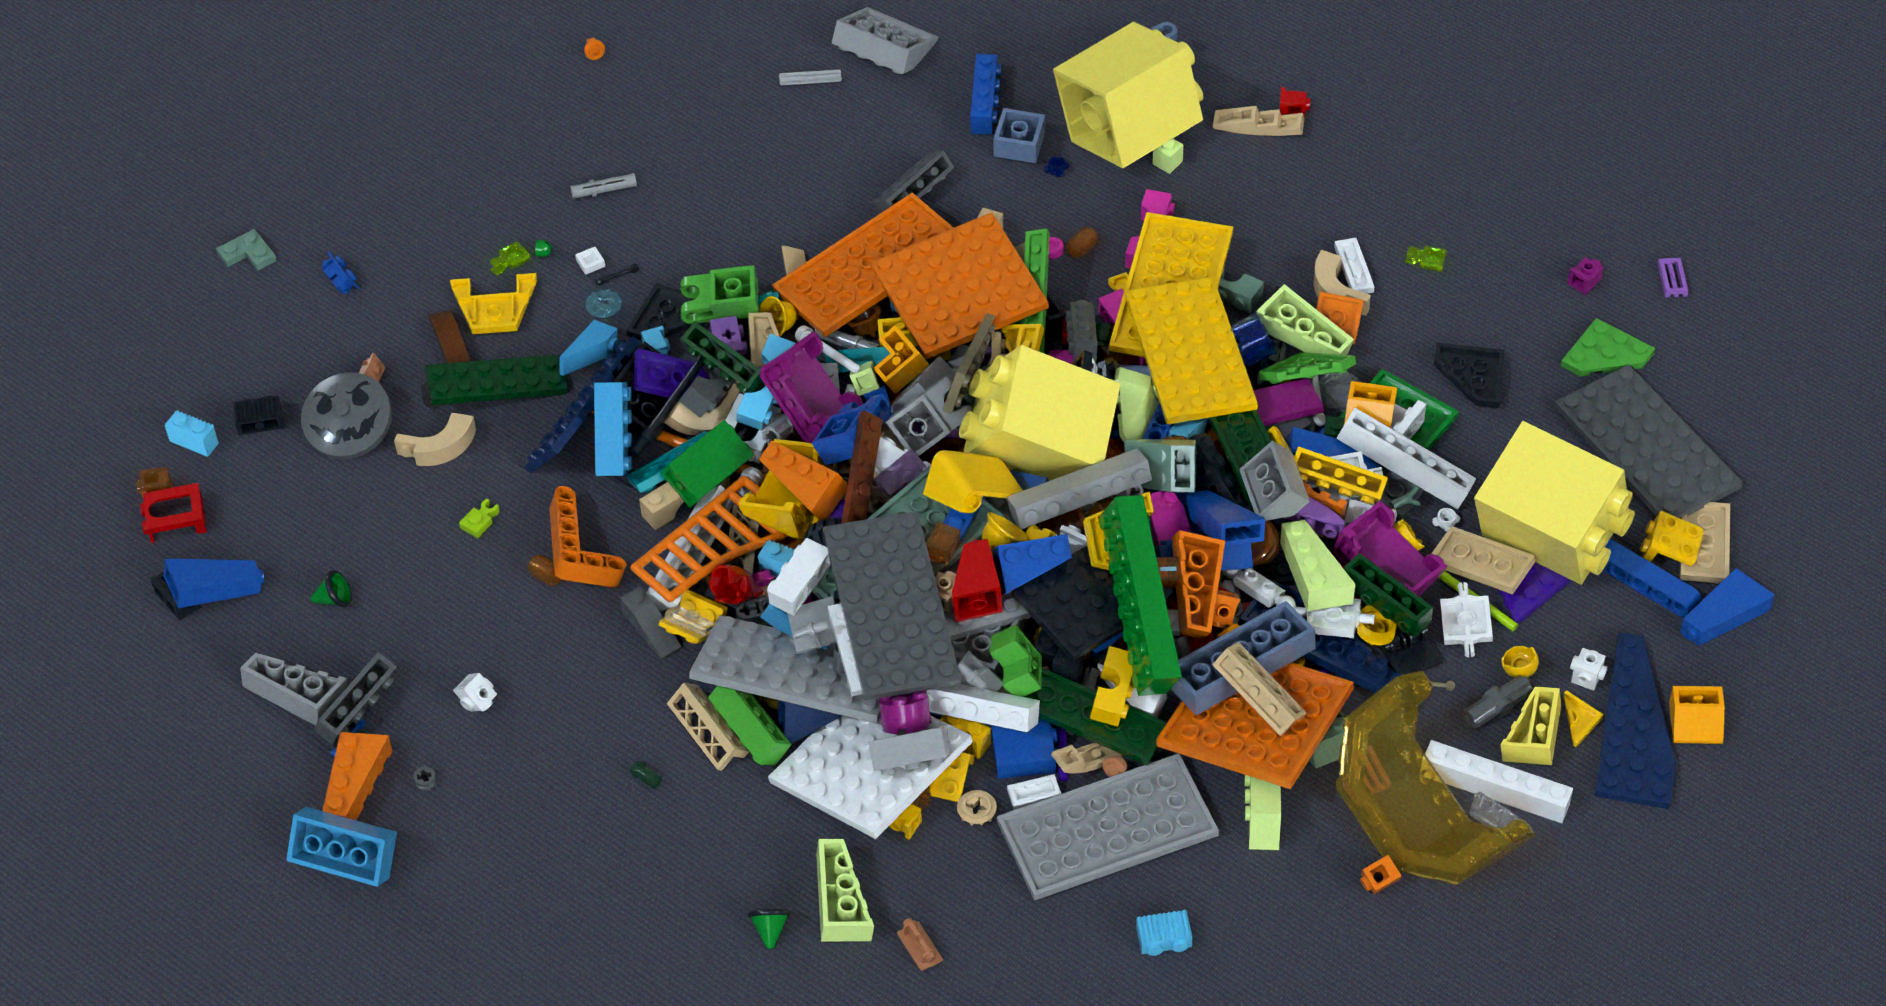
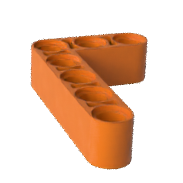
M557 487L549 508L555 575L567 581L607 587L619 586L626 569V562L618 556L580 550L576 494L569 487Z

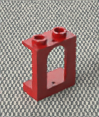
M198 483L143 493L144 503H140L142 517H145L146 521H142L144 535H149L151 543H155L154 533L194 525L197 534L207 533L203 498ZM186 496L191 498L192 512L157 518L151 514V506L156 502Z

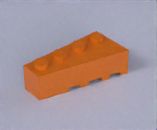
M772 440L759 458L819 520H827L847 491L848 483L837 472Z
M1179 530L1172 537L1174 567L1177 569L1174 572L1179 631L1181 635L1204 639L1211 633L1225 541Z
M340 733L322 811L352 820L358 819L364 807L363 803L366 797L371 794L377 776L381 775L386 759L390 758L393 752L389 735Z

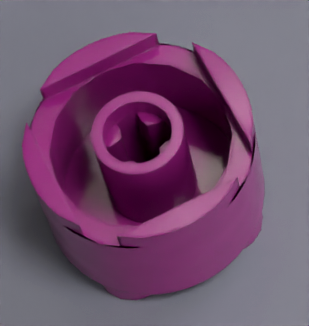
M926 690L879 698L884 732L898 734V729H906V734L914 733L928 728L929 723L931 724L929 700Z

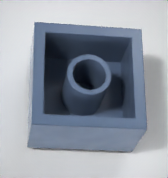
M1003 108L993 139L994 157L1036 163L1045 136V115Z

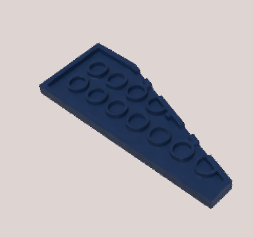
M634 336L627 341L623 339L615 347L617 352L614 356L612 354L609 355L602 363L605 366L602 371L597 370L590 378L592 382L581 389L577 394L579 398L569 404L565 409L567 413L563 417L561 416L552 425L554 429L550 433L545 434L540 440L541 445L538 449L535 448L527 456L529 461L524 468L530 473L556 456L585 421L586 415L594 408V383L613 381L614 375L623 367L622 364L630 357L639 344V341Z
M1268 579L1284 589V596L1292 597L1296 607H1305L1299 593ZM1254 598L1239 618L1238 625L1241 626L1276 607V604L1268 608ZM1315 634L1316 649L1302 656L1409 711L1421 693V690L1401 673H1394L1388 668V662L1383 658L1377 659L1371 654L1372 649L1355 635L1354 638Z
M1619 632L1595 796L1669 809L1676 763L1643 636Z

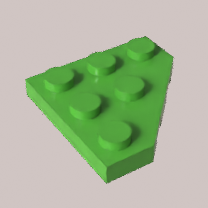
M1596 318L1562 359L1561 367L1578 376H1588L1590 372L1597 371L1610 373L1628 364L1634 369H1640L1654 355L1655 348Z
M1300 352L1259 371L1260 380H1267L1271 384H1277L1284 380L1313 378L1316 375L1333 372L1345 373L1348 368L1356 365L1355 356Z

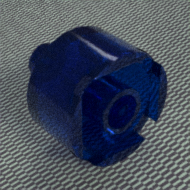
M1257 312L1232 324L1231 332L1234 334L1236 343H1241L1242 348L1239 351L1247 364L1251 363L1253 365L1277 353Z

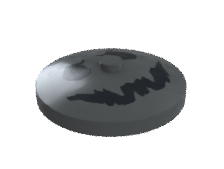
M354 372L333 375L319 383L306 398L301 413L302 430L312 447L324 456L340 460L357 458L373 450L386 436L392 421L391 401L383 387L373 378Z

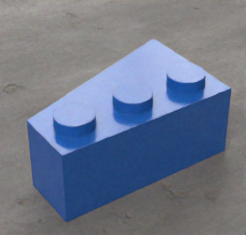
M1067 534L999 545L991 549L1001 587V596L1072 558Z

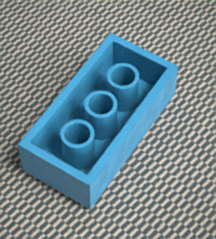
M627 382L594 383L596 476H624L628 474L629 470H632V456H628V447H632V433H628V424L632 422L631 410L627 409V401H631V387H627Z
M305 807L293 814L286 861L378 887L390 878L397 832Z

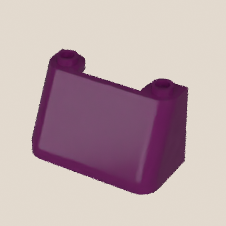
M815 331L772 359L760 370L762 381L801 438L807 443L813 442L830 416L838 414L845 404L857 402L858 406L864 404L861 398L854 392L848 391L841 395L818 362L816 357L822 353L823 343Z
M1380 500L1341 530L1333 547V554L1340 564L1346 565L1360 553L1413 593L1420 596L1445 572L1447 565L1438 555L1428 554L1424 558L1393 527L1395 521L1394 512Z

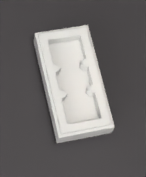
M1055 774L1007 785V791L1014 810L1061 794Z

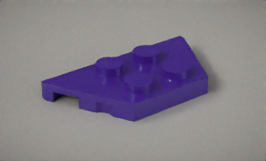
M1535 562L1513 594L1497 590L1503 597V603L1506 609L1509 610L1512 620L1519 624L1572 580Z

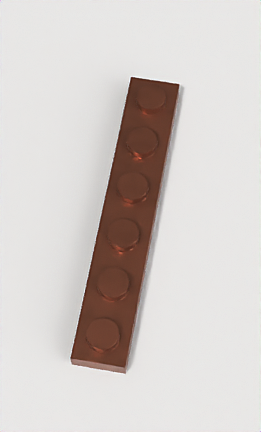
M867 411L859 413L841 524L867 519L883 419Z

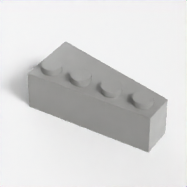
M255 653L240 668L244 688L315 726L319 718L348 687V681L345 677L339 676L337 679L328 676L327 672H312L306 670L305 666L298 664L296 666L287 665L283 660Z

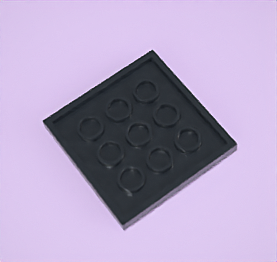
M1088 546L1071 554L1072 558L1019 586L1012 590L1011 593L1072 662L1120 634L1124 629L1123 622L1118 615V598L1114 595L1113 574H1110L1109 570L1091 566Z

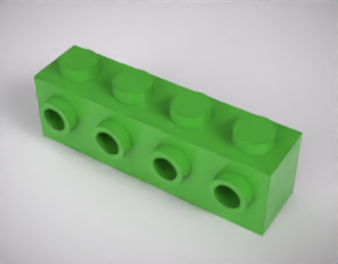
M718 685L708 697L714 705L715 711L722 715L727 722V726L740 738V743L753 755V760L760 765L776 766L792 744L751 693Z

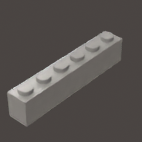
M1136 448L1006 498L1012 519L1020 529H1024L1152 480L1148 460Z

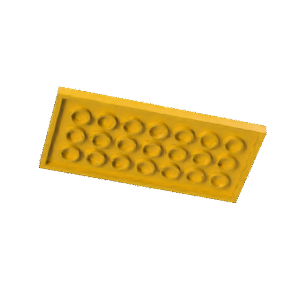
M1146 212L1110 339L1109 351L1145 357L1125 298L1126 290L1211 276L1214 277L1217 289L1219 288L1233 235V226Z
M1213 276L1125 291V298L1167 425L1257 410L1258 403Z

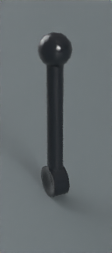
M632 264L628 269L603 278L597 277L595 283L602 285L605 281L624 274L636 273L639 271V267L637 264Z

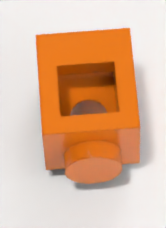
M1218 589L1213 626L1225 628L1226 624L1232 626L1237 605L1240 602V598L1236 593ZM1222 608H1227L1225 615L1219 614Z
M1386 855L1362 869L1361 874L1363 877L1360 878V881L1367 892L1371 890L1375 895L1393 883L1398 882L1401 874L1390 856ZM1380 874L1383 880L1380 882L1375 881L1374 875Z

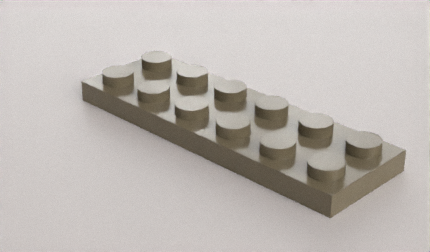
M986 313L955 374L943 408L944 412L952 414L955 406L960 407L971 379L988 351L990 338H992L996 325H993L994 315Z

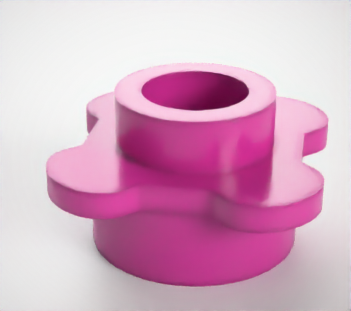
M770 569L752 574L754 582L759 587L769 585L771 579L775 578V575H771Z

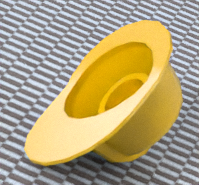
M1369 605L1364 607L1361 613L1375 614L1374 625L1359 623L1357 633L1360 638L1372 646L1386 645L1392 642L1395 636L1396 624L1390 619L1384 618L1374 607Z

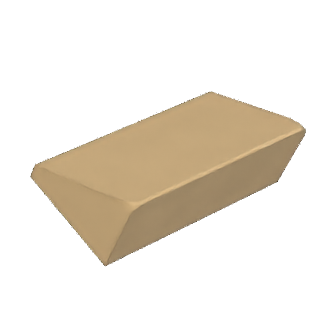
M782 246L785 273L788 275L806 263L804 250Z

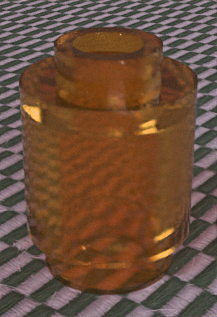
M1082 227L1068 240L1066 249L1069 254L1074 258L1083 257L1098 243L1097 232L1093 228Z
M535 555L530 560L528 570L532 576L548 586H554L561 582L562 579L555 575L553 560L544 555Z

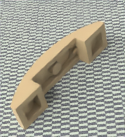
M1095 742L1077 749L1070 745L1055 750L1051 754L1064 773H1083L1102 768L1104 760L1110 756L1125 757Z

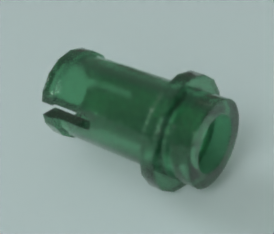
M636 761L630 769L632 777L635 779L639 778L652 789L657 788L662 781V776L648 768L644 761Z

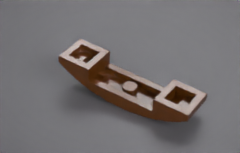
M451 310L429 315V320L438 338L446 363L469 362L470 358Z

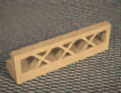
M1239 642L1228 647L1212 664L1280 736L1294 722L1307 714Z
M683 683L667 702V705L717 770L722 771L733 757L745 758L750 752L740 743V738L727 726V722L722 715L715 711L714 705L699 685ZM682 697L686 699L685 710H681L677 705ZM692 713H696L699 716L698 727H694L691 724ZM705 730L711 732V743L704 741ZM717 746H722L726 751L721 760L717 758Z

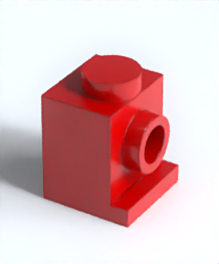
M1281 87V115L1303 113L1305 118V110L1310 111L1311 99L1306 97L1307 92L1286 91L1285 87Z

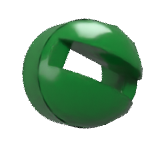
M537 239L536 257H547L551 253V244L546 240Z

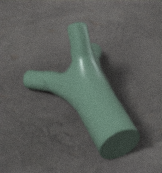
M1414 485L1409 492L1390 501L1391 508L1397 509L1405 504L1420 506L1421 502L1413 499L1419 487Z

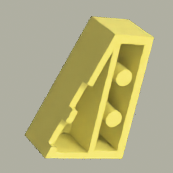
M1534 687L1521 709L1522 713L1517 721H1514L1507 738L1503 739L1500 744L1502 761L1552 765L1561 710L1560 688Z

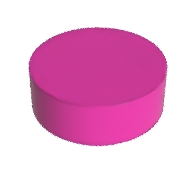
M1050 237L1049 258L1055 259L1063 254L1064 244L1059 238Z

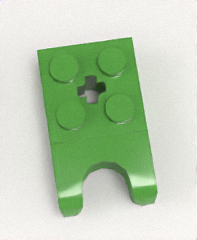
M754 265L710 270V274L687 276L681 280L680 290L686 298L695 299L685 302L681 307V318L687 324H693L694 321L696 323L710 322L712 319L736 316L737 319L748 318V313H759V288Z

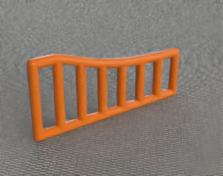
M742 476L635 561L630 568L633 573L667 602H673L691 586L710 574L717 566L724 565L741 555L759 549L769 540L771 542L775 541V543L784 540L787 535L759 523L771 533V535L760 538L722 506L728 499L739 506L742 497L736 492L744 486L756 496L760 487L747 476ZM713 511L716 512L750 542L739 546L706 517ZM700 524L730 551L719 555L690 529ZM682 536L685 537L712 561L702 566L680 548L675 541ZM668 549L695 573L685 578L660 557L659 554ZM652 561L679 585L669 591L643 567Z

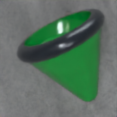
M331 570L312 594L310 600L317 604L347 607L352 599L351 589L347 580L340 572Z
M779 908L750 911L748 917L751 918L766 948L773 949L787 917L790 915V911Z

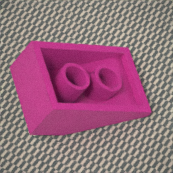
M1159 491L1150 494L1154 512L1149 517L1154 547L1159 546L1160 541L1172 540V537L1179 530L1191 533L1184 506L1174 492Z

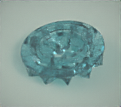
M601 288L598 292L592 291L591 296H588L586 299L587 311L592 316L598 318L613 316L621 308V297L618 296L617 291L612 292L610 288L605 291ZM599 300H602V301H606V300H607V304H605V303H603V302L600 303Z

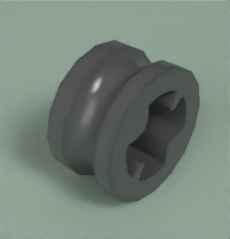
M424 766L414 772L415 786L420 791H429L436 786L437 779L432 768ZM427 776L428 781L424 782L422 777Z

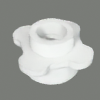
M1443 508L1439 510L1437 517L1433 518L1432 523L1434 526H1440L1447 532L1451 526L1454 527L1456 523L1460 522V516L1450 508Z

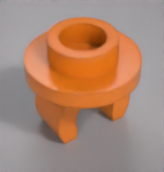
M594 37L586 39L587 43L584 47L586 57L591 60L600 59L605 53L604 44Z

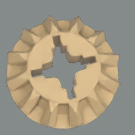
M969 791L962 795L957 803V813L963 822H969L971 826L973 824H980L982 826L984 822H991L992 817L996 815V801L985 791ZM980 802L981 810L974 814L973 808Z

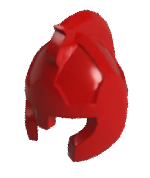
M717 566L710 576V589L715 595V601L719 603L741 604L751 596L758 597L760 594L763 595L764 592L754 582L753 576L738 566Z

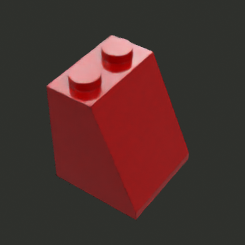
M988 539L973 540L963 545L952 590L955 622L1003 612L1001 587Z

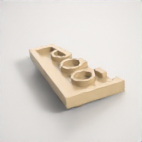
M748 313L751 363L755 366H764L761 362V356L769 334L778 337L779 334L771 313Z

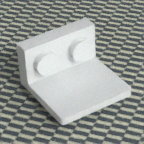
M1418 400L1413 407H1409L1407 410L1395 404L1391 429L1411 439L1424 422L1426 404Z

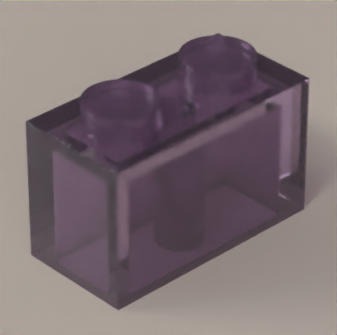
M910 449L876 476L875 482L880 491L890 500L927 467L916 453Z

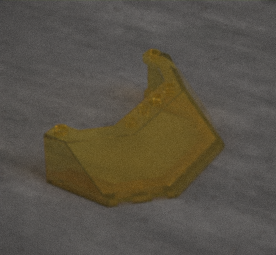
M1423 671L1397 676L1343 719L1342 729H1344L1343 744L1340 745L1339 763L1341 765L1336 789L1381 856L1389 855L1400 873L1405 872L1414 874L1417 877L1431 880L1436 879L1458 885L1517 850L1536 836L1530 825L1522 819L1513 820L1503 828L1473 822L1469 819L1415 740L1419 704L1431 695L1432 684Z

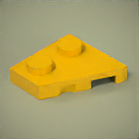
M1014 324L1001 328L1006 338L1005 344L1009 353L1020 345L1036 351L1040 350L1045 329L1042 324Z

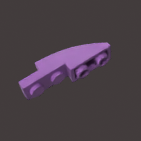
M1309 497L1310 502L1294 516L1284 517V519L1293 521L1306 520L1316 534L1334 539L1338 538L1345 524V521L1334 511Z

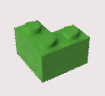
M1014 625L992 635L989 651L995 661L998 660L1003 667L1004 679H1002L1004 689L1008 693L1010 692L1012 695L1020 697L1041 689L1042 656L1018 626Z

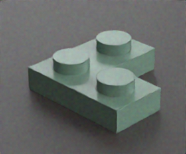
M255 229L216 248L218 256L227 267L248 258L258 271L277 261L275 254Z

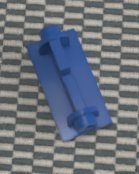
M328 251L327 253L331 258L323 261L322 270L332 280L340 293L347 294L353 285L360 289L355 282L357 279L355 274L350 269H345L346 262L339 255L335 257Z

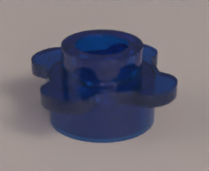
M1053 156L1049 158L1048 165L1044 166V171L1055 175V177H1062L1063 172L1069 168V163L1061 156Z

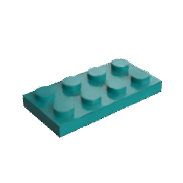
M703 431L626 475L630 484L640 493H646L656 488V484L659 482L667 481L660 472L708 432Z

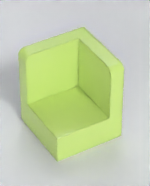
M873 361L859 365L860 371L857 373L850 372V378L858 396L880 388L873 370Z

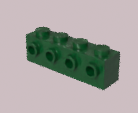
M695 321L681 338L688 346L686 348L688 353L695 358L698 355L704 359L702 362L711 370H714L716 367L721 371L719 375L729 383L732 380L737 383L736 387L744 394L760 391L765 386L760 377V368Z
M1359 553L1344 566L1345 572L1355 583V594L1362 598L1364 603L1378 610L1384 618L1390 619L1397 624L1403 632L1409 633L1416 638L1431 624L1433 606Z

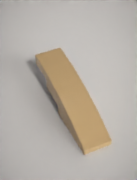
M1257 106L1215 110L1213 128L1249 135H1302L1305 118L1303 113L1281 115L1280 109L1259 112Z

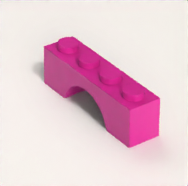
M1146 189L1141 204V220L1144 221L1146 212L1173 216L1175 203H1172V194ZM1140 236L1130 238L1126 251L1125 268L1131 269Z

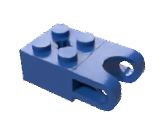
M883 394L871 397L861 406H858L857 402L847 403L838 414L830 416L812 442L825 465L839 464L852 458L860 412L867 411L883 419V425L891 412L890 403ZM878 404H880V413L875 411Z

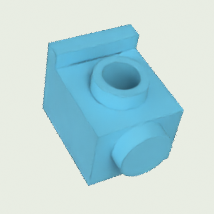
M663 326L641 332L642 344L645 341L661 354L669 356L667 351H670V344L668 339L665 338Z

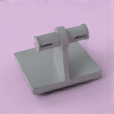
M833 596L802 605L794 616L788 613L797 654L836 643L827 611L828 606L835 605Z
M970 651L957 664L961 678L960 684L977 687L981 692L985 689L999 692L1003 687L1002 680Z

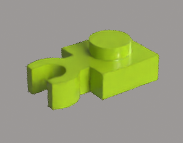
M485 499L481 503L480 510L473 507L459 522L460 528L479 538L492 525V517L499 514V505L496 504L493 508L489 509L490 500Z

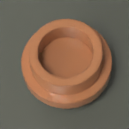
M1110 756L1103 762V770L1109 777L1126 772L1127 764L1120 756Z

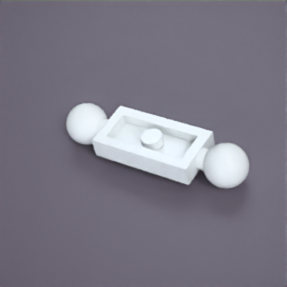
M1253 569L1223 571L1226 578L1233 579V585L1268 608L1274 604L1277 606L1287 601L1295 609L1296 603L1294 599L1290 596H1284V589Z

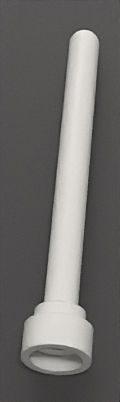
M805 325L797 329L795 338L797 341H800L814 330ZM822 341V352L853 373L860 371L858 364Z

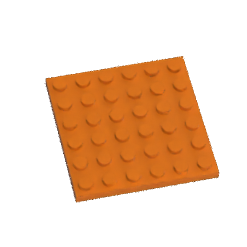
M992 212L871 262L875 275L925 360L973 340L986 313L995 316L993 325H996L995 330H998L1049 308L1047 299Z
M1289 663L1270 675L1307 714L1294 722L1283 735L1280 736L1244 697L1237 692L1198 715H1195L1182 701L1156 739L1157 747L1291 789L1352 693L1354 682Z

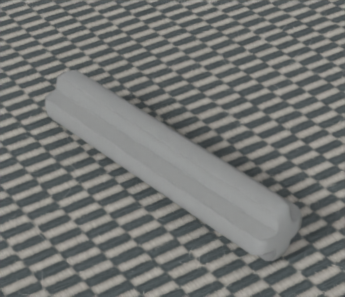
M840 69L779 74L781 86L830 83L842 80Z

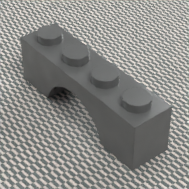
M705 365L703 369L709 376V379L697 376L679 400L680 403L700 418L706 411L711 413L726 390L733 383V380L729 383L719 375L721 371L716 367L714 370H711Z

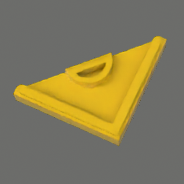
M1566 690L1563 698L1572 743L1574 747H1577L1602 720L1603 714Z

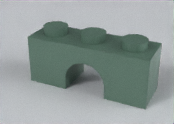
M1223 269L1218 292L1222 302L1251 314L1263 297L1264 282L1245 273L1238 281L1229 282L1224 280Z

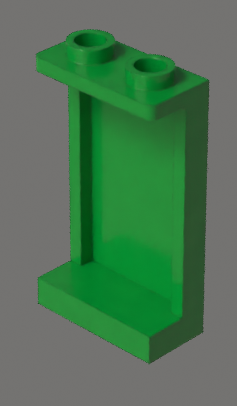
M724 419L669 463L660 473L688 507L691 508L708 492L745 464L754 454L749 445L743 442L737 435L733 426Z

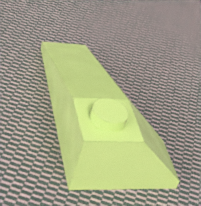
M1119 367L1116 369L1114 381L1121 383L1119 389L1120 396L1117 399L1121 414H1118L1119 435L1125 444V439L1143 438L1159 404V399L1151 376Z

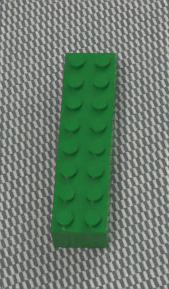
M1143 495L1115 497L1100 515L1099 524L1100 528L1104 531V548L1108 552L1110 560L1109 572L1113 574L1114 595L1118 598V615L1123 622V639L1127 642L1129 651L1128 663L1132 665L1133 670L1132 682L1134 688L1137 689L1138 696L1166 694L1182 676Z

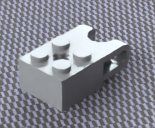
M950 376L943 377L884 422L885 426L902 447L911 451L916 458L961 425L967 412H973V407L970 405H965L953 411L952 414L943 411L945 405L944 395L953 383ZM914 421L915 423H921L919 433L912 431V423Z

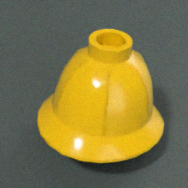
M774 296L765 298L759 308V313L772 314L779 337L785 331L791 329L800 318V315L791 303L780 301Z
M988 512V522L982 531V540L988 539L990 550L999 545L1027 541V535L1017 525L998 514Z

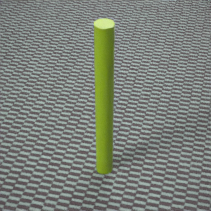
M1446 571L1438 577L1459 592L1458 584L1461 583ZM1468 588L1469 595L1479 596ZM1489 603L1490 616L1513 632L1518 627V623Z

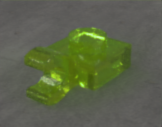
M516 241L499 250V256L490 260V263L493 265L491 271L497 276L507 266L514 269L530 260V254Z
M1426 245L1424 250L1409 246L1405 262L1408 264L1421 262V268L1442 272L1447 250Z

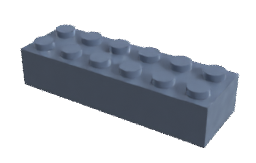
M1285 601L1179 659L1182 677L1171 690L1195 715H1198L1238 692L1212 665L1228 647L1239 642L1271 674L1316 649L1315 629Z

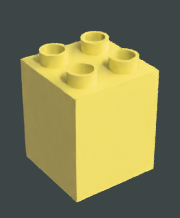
M1132 22L1055 67L1053 72L1071 142L1121 168H1125L1201 122L1203 117L1199 102L1203 100V92L1193 77L1191 65L1195 63V57L1191 48L1185 42L1181 41L1178 43L1165 37L1157 29L1150 30L1138 23Z
M1020 345L1004 357L998 355L992 362V365L986 370L978 369L974 373L969 385V395L976 397L973 412L969 411L966 413L959 429L960 438L966 439L964 453L994 456L1001 459L1009 470L1047 477L1050 481L1102 462L1106 456L1121 383Z
M1525 421L1521 422L1474 497L1482 536L1535 555L1536 563L1580 585L1583 584L1589 572L1599 575L1604 570L1611 555V550L1605 546L1613 533L1622 537L1628 531L1635 515V511L1629 509L1632 492L1626 488L1624 469Z

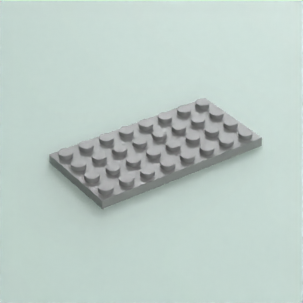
M719 615L690 670L689 679L856 719L877 723L881 715L879 699L864 701L862 694L851 696L846 674L833 670L835 643L830 644L826 650L817 648L797 654L793 636L783 633L775 627L743 621L729 616Z
M1179 753L1149 763L1148 766L1144 765L997 816V823L1034 901L1219 836V830Z

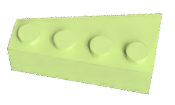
M1306 520L1282 523L1280 544L1306 610L1313 611L1353 604L1355 583Z

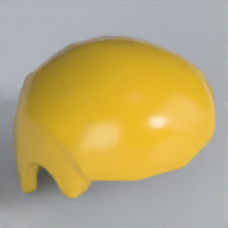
M1403 519L1393 525L1417 551L1425 547L1422 545L1421 539H1416L1411 526Z
M1514 646L1507 650L1501 658L1503 669L1513 678L1520 675L1527 678L1533 675L1539 664L1538 655L1533 647Z

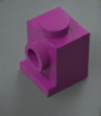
M1585 257L1578 265L1570 269L1567 284L1586 295L1602 279L1603 267L1601 263L1596 259L1589 260Z

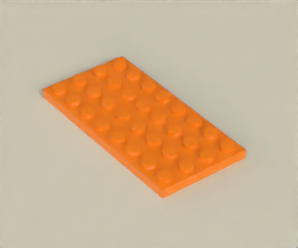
M910 193L772 284L773 291H777L779 297L791 303L801 317L823 337H827L888 296L875 275L871 262L948 231L953 227L915 194Z

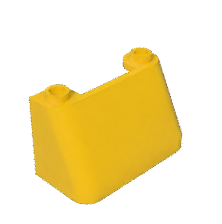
M774 439V442L833 470L831 464L825 465L812 443ZM770 470L756 496L752 493H746L739 502V509L744 516L792 538L803 539L814 517V514Z
M941 450L936 453L932 460L923 495L959 512L973 513L980 507L983 496L1006 498L1023 491V489L1004 462L999 458L990 455Z

